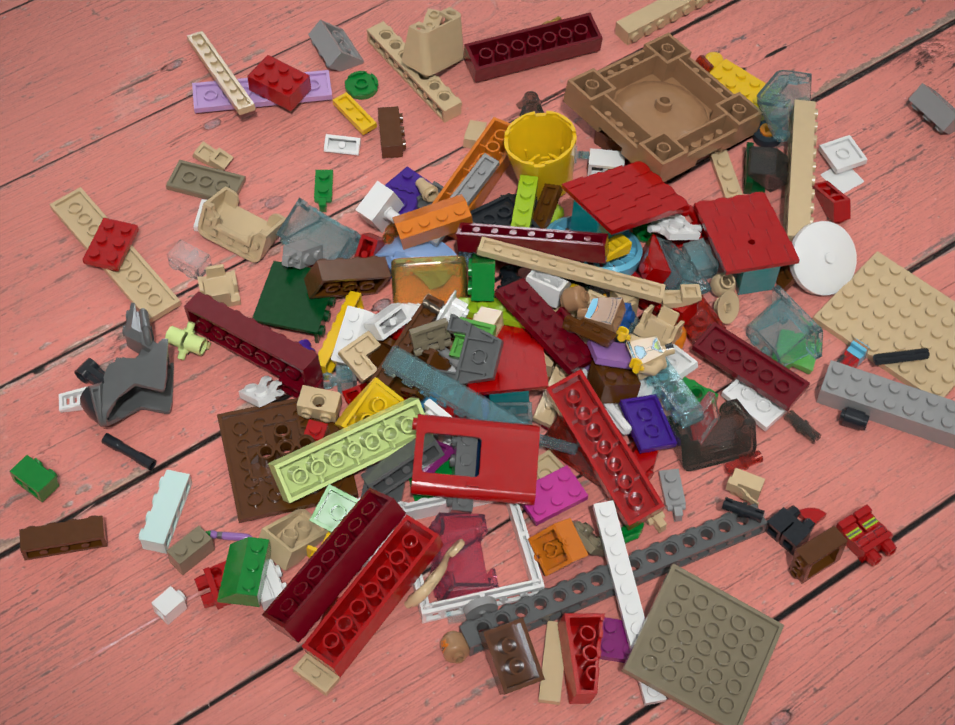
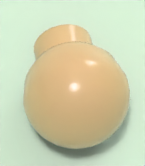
M722 272L712 278L710 287L714 295L721 297L726 291H735L736 281L733 275H725Z

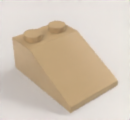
M297 509L261 529L259 538L270 540V559L285 571L298 564L307 556L306 548L308 545L316 547L324 540L327 532H329L310 522L312 514L306 509Z

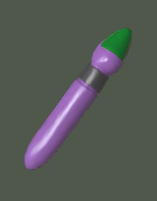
M205 531L212 539L239 541L252 537L245 533Z

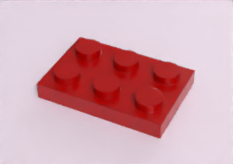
M103 218L82 259L83 263L119 272L139 231L138 225Z

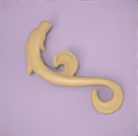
M463 539L457 540L447 550L441 563L426 578L425 583L408 597V600L404 603L406 608L416 607L434 590L447 570L449 558H453L465 545Z

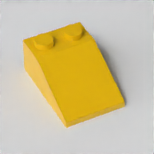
M375 377L346 407L335 422V425L340 429H344L400 403L404 399Z

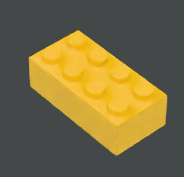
M725 59L710 72L714 78L733 94L740 92L764 113L761 121L778 107L781 92L731 61Z

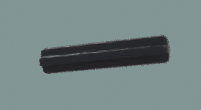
M928 348L878 353L873 355V362L875 365L923 360L928 359L930 353Z

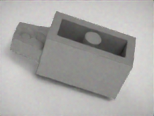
M304 238L284 245L282 265L302 269L315 264L317 260L323 257V244Z

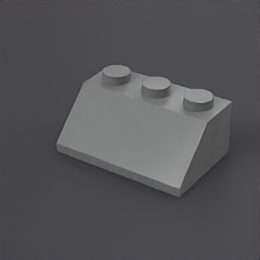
M319 20L308 34L312 40L311 43L318 49L319 55L324 58L325 64L329 69L341 72L363 64V58L342 28Z
M922 83L909 98L912 102L911 106L918 112L921 110L924 113L923 117L931 123L933 121L936 124L934 127L940 133L945 132L950 135L955 132V108L938 92Z

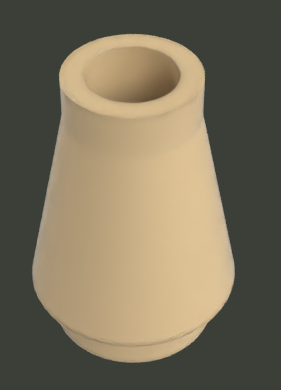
M419 178L416 181L415 185L418 187L423 200L433 202L439 194L438 188L424 178Z

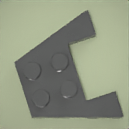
M451 314L447 331L449 333L465 335L456 372L436 369L432 386L438 389L495 380L504 342L494 335L477 328L470 322L464 321L457 315Z

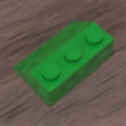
M247 537L230 544L217 602L260 607L271 555L269 539Z

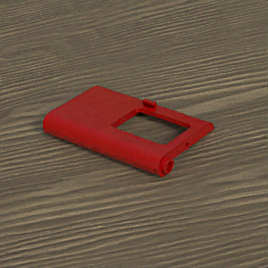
M418 414L417 418L413 417L412 430H416L411 494L525 505L535 504L540 439L539 425ZM430 433L479 438L481 440L479 475L477 477L423 472L424 435Z

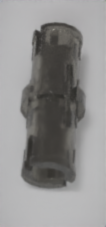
M790 410L785 415L784 420L789 422L796 428L798 434H803L812 444H815L822 435L809 425V421L803 420L793 410Z

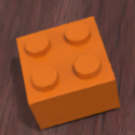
M571 518L557 522L528 538L535 553L534 560L540 563L545 576L556 573L588 556Z

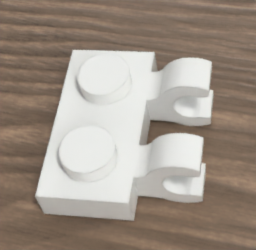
M264 376L258 385L255 383L248 384L244 389L238 391L241 399L260 408L276 400L275 397L284 394V391L281 389L276 391L282 382L275 380L267 386V382L271 381L272 377Z

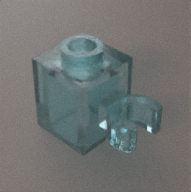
M337 365L336 375L329 372L323 373V380H330L329 382H323L325 389L337 386L338 392L342 394V391L357 386L356 375L347 365Z

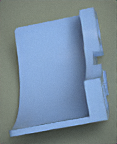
M398 234L394 235L374 255L386 257L389 269H409L413 271V274L421 279L430 290L444 285L462 265L458 255L442 241L437 247L429 242H425L403 250Z

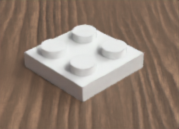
M850 135L819 145L818 150L835 174L867 163L868 159Z

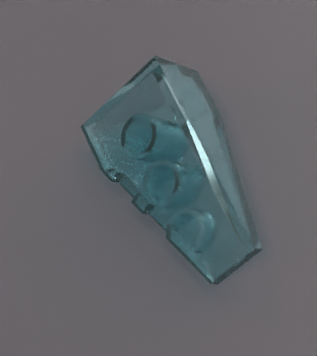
M657 237L672 272L663 283L666 285L665 290H680V284H699L701 294L709 292L712 288L702 273L697 274L693 270L695 266L683 259L684 254L672 241Z

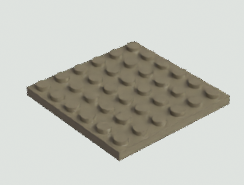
M673 563L667 572L621 671L716 725H743L784 625Z

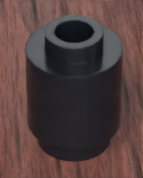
M847 407L846 410L842 409L839 420L842 421L843 426L860 431V429H866L870 416L866 415V412Z

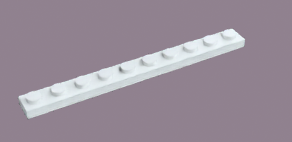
M612 500L593 504V511L631 651L644 624L645 616L616 508ZM639 682L645 706L667 700L663 694Z

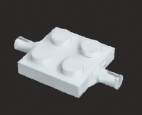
M679 214L650 222L652 225L647 227L649 233H660L668 240H699L700 232L702 231L700 224H690L684 216Z

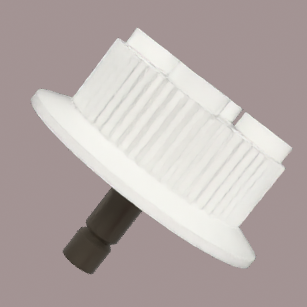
M457 290L452 293L442 308L427 299L422 303L423 307L437 314L436 321L446 318L449 322L451 314H455L459 318H466L470 311L467 309L468 304L456 298ZM450 333V334H451V337H450V338L453 339V338L455 337V336H454V333Z

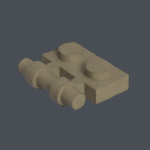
M446 318L409 330L415 357L421 356L423 350H428L429 348L442 351L445 350V347L452 345L451 334L447 331L448 321Z

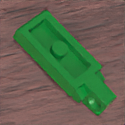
M315 170L314 202L319 203V212H327V203L332 202L333 170Z

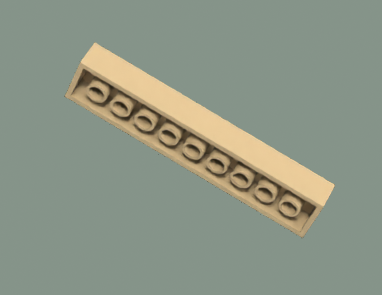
M797 99L794 100L789 120L783 227L791 242L804 226L814 221V217H811L814 211V203L811 200L814 199L815 189H812V186L815 184V175L813 173L816 169V162H813V159L816 158L817 149L814 148L817 143V135L814 133L817 132L818 122H815L818 117V109H815L816 102Z

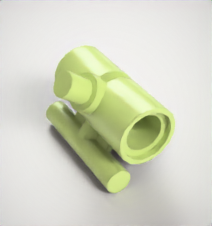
M188 321L187 327L184 330L171 326L166 333L165 339H168V344L178 347V359L185 360L186 354L189 351L201 356L206 349L209 350L211 347V342H208L206 338L195 335V323Z

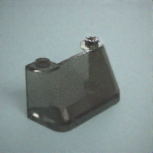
M737 398L726 401L720 406L719 416L709 421L697 440L693 438L691 425H684V420L680 415L666 416L678 443L673 448L681 466L686 471H695L751 456L756 451V421Z

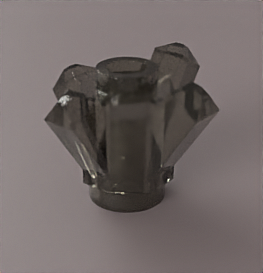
M526 92L524 97L516 104L519 109H522L519 116L535 111V114L544 113L541 107L542 101L536 92Z

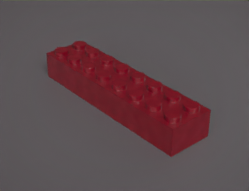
M590 12L464 44L463 57L476 83L600 51L603 37Z
M198 291L184 306L188 321L195 323L194 331L271 374L280 378L286 372L292 378L290 382L300 388L303 385L315 387L323 379L319 356L314 350L303 347L297 341L293 342L284 334L276 333L270 327L259 324L255 319L244 316L240 311L229 308L225 303L214 300L210 295H205Z
M369 488L270 604L262 616L276 630L299 643L341 591L347 587L356 573L361 570L366 561L375 553L381 543L387 539L396 525L401 522L406 512L394 498Z

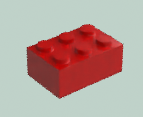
M269 55L247 75L250 91L289 111H292L311 91L310 75Z

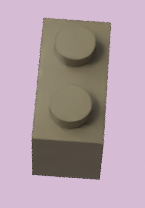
M198 525L167 550L169 562L184 575L211 554L215 548L212 538Z

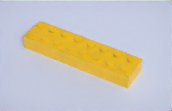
M350 291L346 295L345 302L341 305V310L337 313L336 320L332 323V328L318 352L323 380L329 381L336 366L331 361V357L347 306L364 309L361 293Z

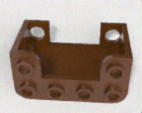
M389 337L384 340H377L381 345L380 348L368 356L377 369L396 342ZM433 348L423 350L422 355L415 357L413 353L390 389L400 396L419 398L420 401H424L434 389L432 384L436 369L448 371L452 366L449 364L450 360L439 356V352ZM371 378L366 380L364 383H367L368 385Z

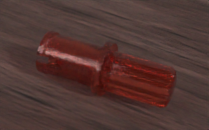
M759 450L745 456L740 455L738 459L724 465L725 472L733 474L735 468L748 470L750 466L763 462V456L755 459V457L761 455Z

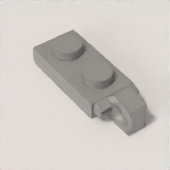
M679 469L660 470L658 476L665 509L672 511L674 522L682 521L683 510H686V501Z

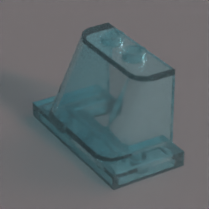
M779 285L773 287L772 304L746 326V336L750 339L753 346H757L761 352L783 366L809 354L815 360L822 357L823 330Z

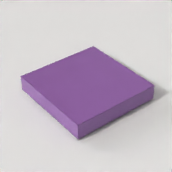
M588 339L587 345L595 364L632 369L629 367L632 358L625 343L613 342L609 347L600 346L597 342Z

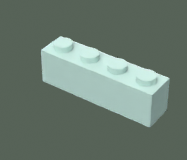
M166 470L165 475L160 478L158 493H155L153 496L152 509L146 514V525L139 533V540L143 549L167 554L192 486L190 474Z

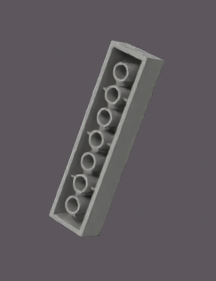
M830 361L816 403L840 411L851 407L866 412L865 414L870 416V421L955 449L954 400L842 363Z

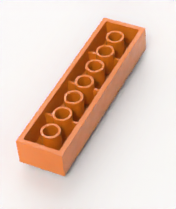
M496 117L492 118L433 203L450 198L478 160L486 153L498 160L500 165L468 207L472 211L483 204L510 165V160L504 147V134L510 123ZM456 232L447 235L454 239H457Z

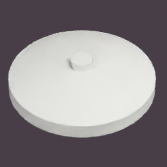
M819 221L804 226L795 235L792 244L800 261L798 264L789 266L795 281L802 289L814 295H832L837 293L852 279L856 269L857 254L853 240L845 229L833 222Z

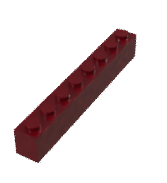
M460 222L456 232L458 251L477 253L483 236L578 262L606 263L609 253L607 233Z

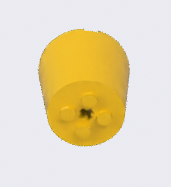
M533 111L518 117L508 126L504 134L506 153L518 182L520 175L538 177L537 200L540 198L545 183L562 187L563 183L573 180L577 136L573 123L567 117L553 111L536 114Z

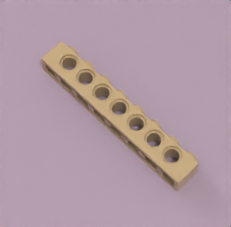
M383 21L367 29L368 43L444 123L461 114L462 102L460 98L456 97L451 89L442 83L440 77L435 74L425 77L401 62L405 43L400 36L394 33L390 26Z

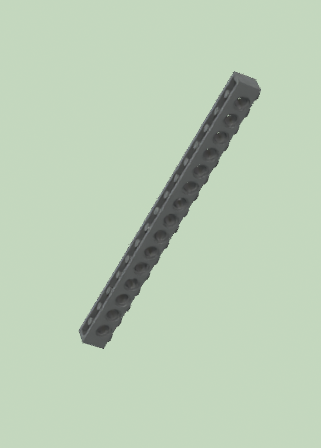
M756 503L750 505L752 507L758 508ZM727 512L720 518L708 520L697 528L691 527L685 533L680 535L674 534L661 543L655 542L644 550H636L628 556L631 567L637 569L635 571L632 570L636 586L667 574L673 563L679 567H684L765 532L768 522L764 516L761 523L750 518L738 517V514ZM684 544H688V545H690L691 547H690V548L685 547ZM665 552H671L674 555H668ZM652 559L655 561V563H651L647 560ZM599 565L593 571L580 573L572 580H563L555 587L550 589L544 588L538 594L531 597L525 596L519 602L505 604L495 612H486L478 619L465 621L459 626V632L463 634L469 646V656L484 651L478 634L479 630H487L498 626L497 623L500 621L509 622L520 618L517 614L522 613L526 615L523 619L529 632L546 625L547 621H555L562 618L564 613H574L615 596L608 565ZM597 582L600 586H594L592 583ZM580 590L582 593L576 594L573 591ZM555 598H561V599H563L564 601L558 602V601H556V600H554V599H555ZM536 606H543L544 609L539 610Z

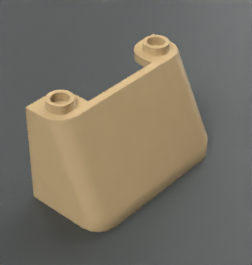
M225 186L203 203L198 231L206 239L251 262H258L264 257L285 228L288 218L275 213L266 221L238 206L239 197L237 193Z

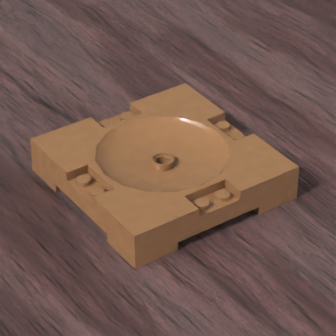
M669 32L645 43L642 50L598 71L592 68L569 79L563 100L597 132L603 130L622 147L621 154L631 163L641 161L647 164L653 173L662 178L663 182L695 166L700 158L716 150L722 152L754 135L759 128L764 113L740 92L733 94L690 57L692 52Z

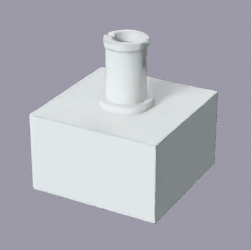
M377 181L355 210L368 224L383 233L388 225L393 222L392 217L400 215L398 212L404 204L391 189Z

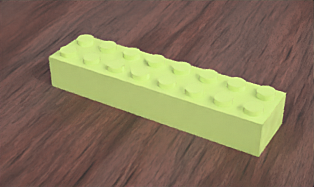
M410 397L268 463L283 500L288 503L298 500L328 484L388 457L415 439L416 430H412L413 417L417 418L418 414H425L419 398Z

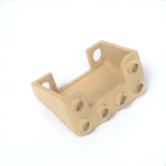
M451 7L439 12V15L443 16L445 21L444 24L434 29L420 21L409 26L401 62L425 77L434 75L464 59L461 14Z

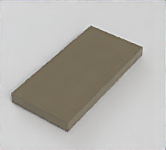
M179 160L166 184V189L208 200L226 186L239 195L246 181V176Z

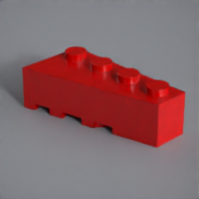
M564 613L557 624L569 704H590L598 693L599 660L601 658L602 627L605 613Z

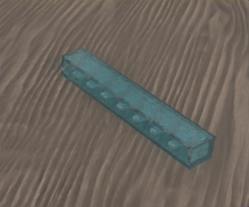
M397 345L391 348L381 366L386 369L384 372L394 378L395 376L403 379V384L411 388L413 386L419 388L420 394L428 398L431 395L437 399V404L445 408L447 406L453 408V413L462 418L466 416L477 420L532 425Z

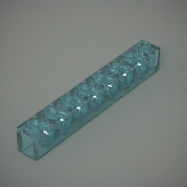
M636 315L634 322L629 327V334H634V329L640 322ZM666 357L667 367L656 376L646 377V381L650 387H654V392L658 399H662L664 408L667 411H671L674 422L679 423L684 429L704 420L702 405Z

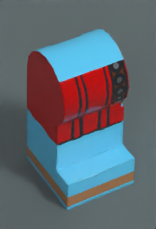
M855 338L836 362L857 368L866 359L870 347Z

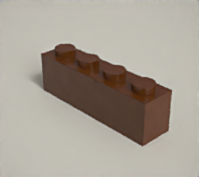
M93 515L78 520L70 519L60 523L51 522L47 525L28 526L25 529H19L20 551L25 561L108 547L106 524L102 515Z

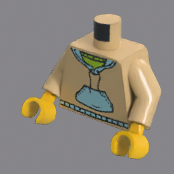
M620 326L616 332L618 334V341H627V350L632 358L629 367L637 374L639 380L648 376H656L667 367L666 356L675 354L672 342L661 346L656 336L649 338L638 337L634 334H629V330L624 326Z

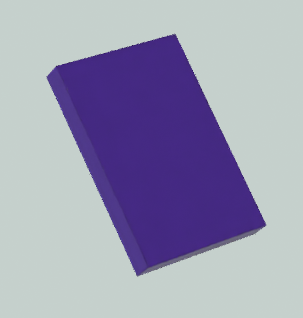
M657 394L620 401L619 405L624 417L632 427L631 434L639 453L676 447L678 443Z

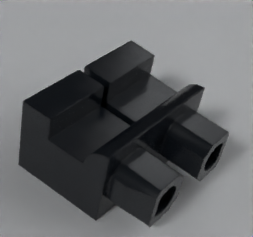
M794 505L788 509L783 507L767 520L768 523L765 532L777 543L779 542L791 555H794L795 550L808 541L815 526V523L810 518H806L803 522L797 519L801 512Z

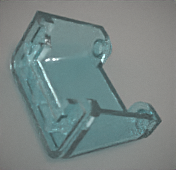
M779 70L757 94V104L773 138L778 142H787L791 136L789 119L794 100L811 101V73Z
M300 197L276 234L281 238L280 242L284 245L304 238L323 244L322 258L327 260H334L340 257L350 259L356 253L361 238L357 231L342 225L317 208L309 205L308 202Z

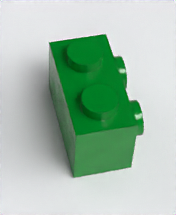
M28 455L9 471L15 483L41 502L46 500L59 487L57 474L50 468L48 470L44 468L37 458L32 459Z

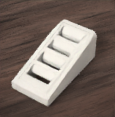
M86 387L59 394V411L62 413L83 410L80 405V396Z

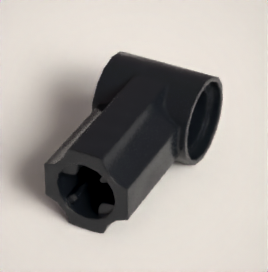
M91 358L85 360L74 371L77 378L83 383L87 384L89 382L94 385L102 382L104 384L103 377L105 371Z

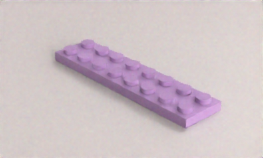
M329 70L304 72L310 75L311 91L299 103L332 100ZM248 78L237 79L255 104V107L278 105L250 91ZM216 81L192 83L195 113L235 109Z

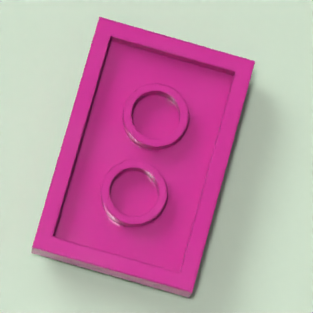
M568 465L538 479L535 504H522V506L537 526L588 500V494Z

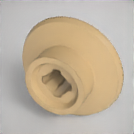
M730 290L724 292L714 303L715 313L725 324L732 323L739 312L738 296L734 291Z

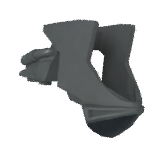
M131 303L130 310L126 311L127 323L123 325L122 334L126 338L127 346L139 353L136 358L116 357L115 362L107 366L103 377L104 384L101 382L90 385L84 389L80 396L81 407L100 427L114 424L141 409L164 414L171 412L174 388V363H170L168 339H162L159 343L154 342L149 313L145 308H141L140 312H137L135 303Z

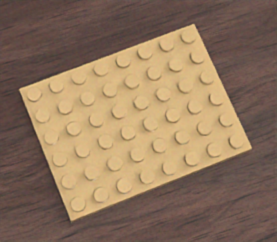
M877 251L857 271L852 279L813 316L812 321L848 346L856 338L870 347L866 358L872 362L874 354L928 348L930 353L928 359L881 364L878 366L908 386L944 398L954 389L955 301Z

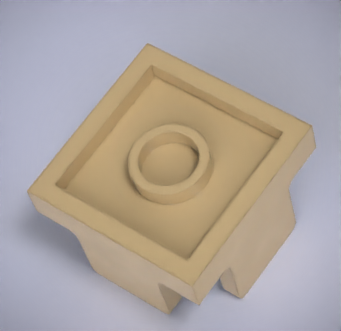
M224 264L205 267L206 276L197 277L200 292L210 295L218 302L225 303L228 307L241 305L235 270L225 272Z
M650 305L645 309L633 333L644 338L656 336L661 346L671 342L674 344L681 337L685 322L681 320L675 326L680 315L678 312L662 306L657 317L652 314L654 306Z

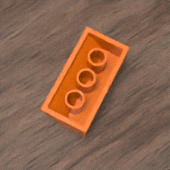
M462 194L392 217L403 250L455 233L460 222L473 223L469 207Z

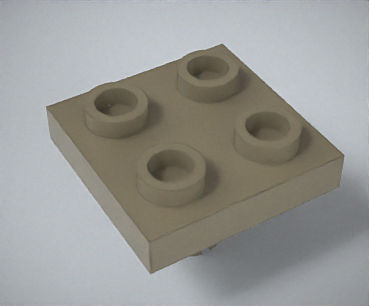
M572 521L585 549L591 555L605 557L601 538L593 533L594 529L586 522Z

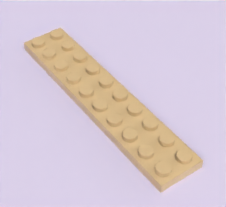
M81 187L50 204L51 210L87 250L103 218H107L106 215ZM132 245L119 272L102 268L129 301L135 303L136 309L139 312L141 308H145L148 311L150 324L181 305L178 297Z

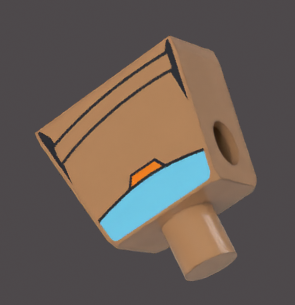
M623 297L593 298L588 308H578L577 318H584L616 333L626 312Z

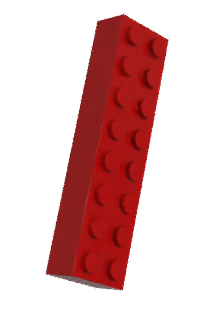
M580 369L546 388L547 397L610 501H614L616 511L628 531L664 511V503L583 371Z
M406 514L303 643L302 648L304 651L341 677L444 546L439 534Z

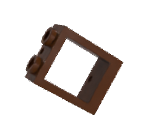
M835 525L795 550L789 567L791 575L798 579L801 584L808 581L841 559L848 540Z

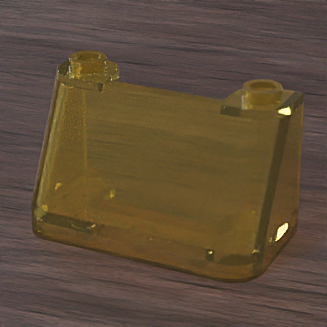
M463 256L397 258L391 261L393 303L408 304L410 302L421 304L427 294H431L446 304L455 290H457L456 298H468L466 258Z

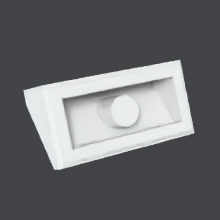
M326 134L324 152L358 156L362 140L356 137Z

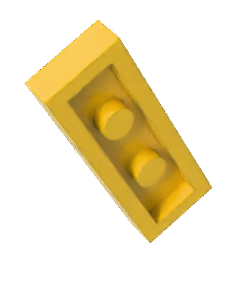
M347 92L333 99V105L362 135L377 128V122Z

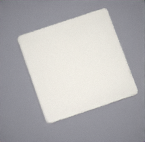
M831 168L821 174L826 181H829L843 194L864 182L853 169L835 174Z

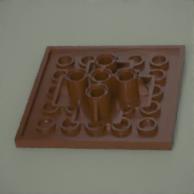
M299 397L269 403L260 408L255 406L217 414L239 523L289 513L297 509L316 507L327 488L325 486L288 503L283 500L268 463L316 441L311 435L304 434L308 420L323 421L315 418L307 419L298 415L297 402ZM323 422L328 424L325 437L341 430L335 425V422ZM353 473L330 484L358 498Z

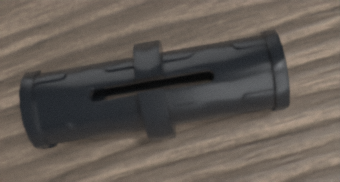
M725 497L721 508L738 514V517L750 518L761 523L765 510L747 505V502L742 503Z

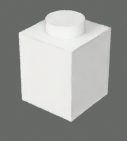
M171 586L151 602L154 612L167 625L187 609L185 595L180 590L175 591Z

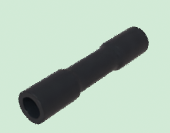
M109 433L103 436L102 444L126 455L148 470H152L155 467L157 461L152 457L126 445L123 441Z

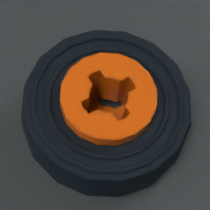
M763 120L752 137L757 145L772 148L782 142L784 130L775 121Z

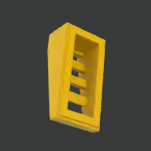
M622 233L608 239L609 253L606 262L630 253L632 242Z

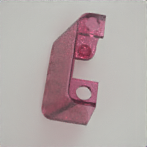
M439 512L429 526V529L439 534L444 546L430 562V574L439 566L447 550L457 540L463 539L465 545L453 558H449L447 570L434 588V597L438 601L499 588L496 570L491 568L488 574L486 573L481 541L488 533L485 515Z

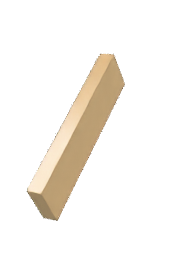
M547 621L542 665L545 680L540 682L538 702L560 705L564 666L558 622Z

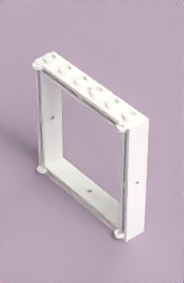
M447 497L421 498L410 503L398 502L406 514L415 520L449 513V507L446 506ZM473 500V507L495 502ZM506 503V507L529 581L429 603L427 597L418 605L422 624L465 614L463 611L465 605L480 597L492 596L495 600L499 599L496 602L498 606L519 602L521 598L525 596L531 597L545 588L538 563L534 560L535 553L528 540L530 537L519 504ZM422 574L413 584L414 592L424 584ZM458 608H459V610L446 612V611H449V610H453V609H458Z

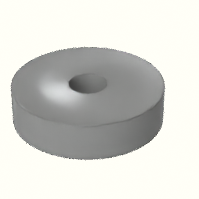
M484 596L470 601L465 605L463 611L467 620H475L486 612L497 611L498 605L494 597Z

